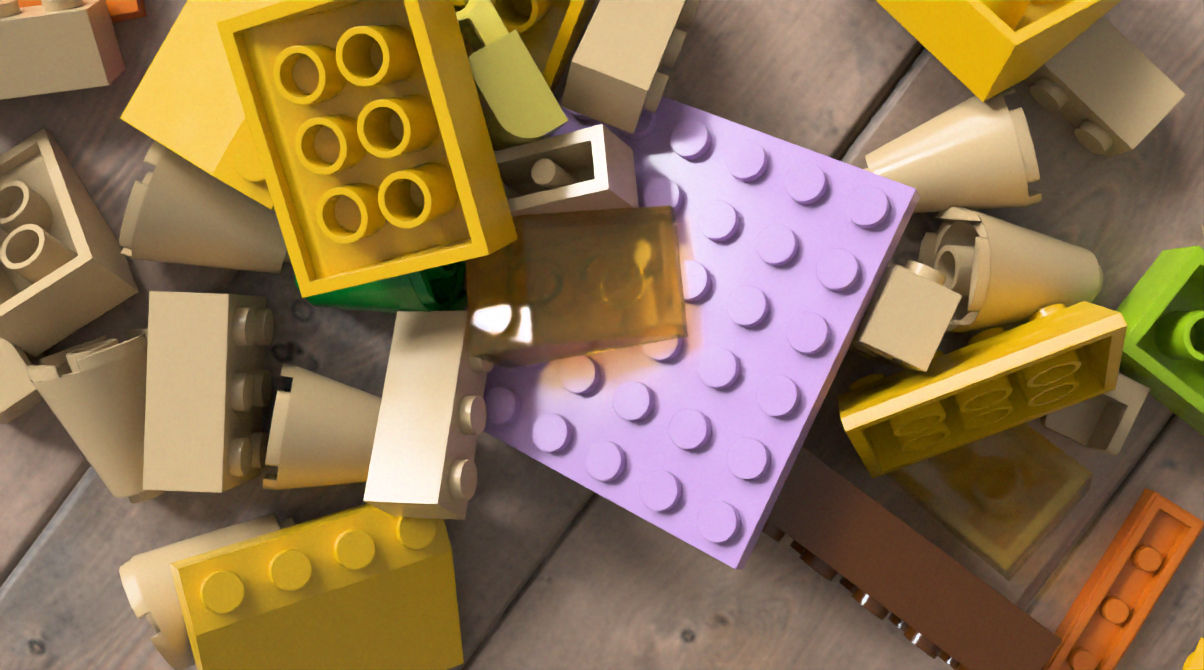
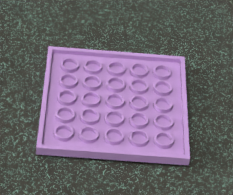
M562 94V96H561V98H560V100H559V102H558L559 105H560V107H561V101H562L563 94ZM664 96L661 98L656 113L643 110L634 134L561 107L568 121L550 137L603 124L633 149L639 211L521 237L494 253L486 255L471 289L473 288L472 298L464 310L469 311L493 334L496 347L495 364L493 369L487 372L483 399L486 404L487 419L483 431L734 569H744L912 216L920 195L917 189Z

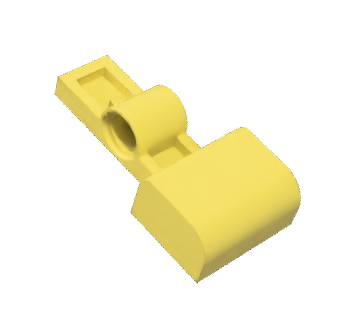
M464 0L465 8L456 12L461 33L466 36L474 50V53L471 54L468 60L493 150L498 151L549 138L568 119L517 30L508 32L490 0Z

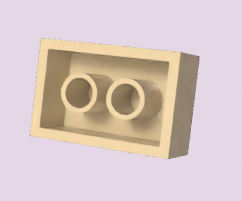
M149 291L143 490L223 493L259 477L260 468L266 467L269 435L266 431H262V407H267L270 402L272 380L270 372L264 370V345H270L274 331L273 313L271 309H266V297L218 293Z

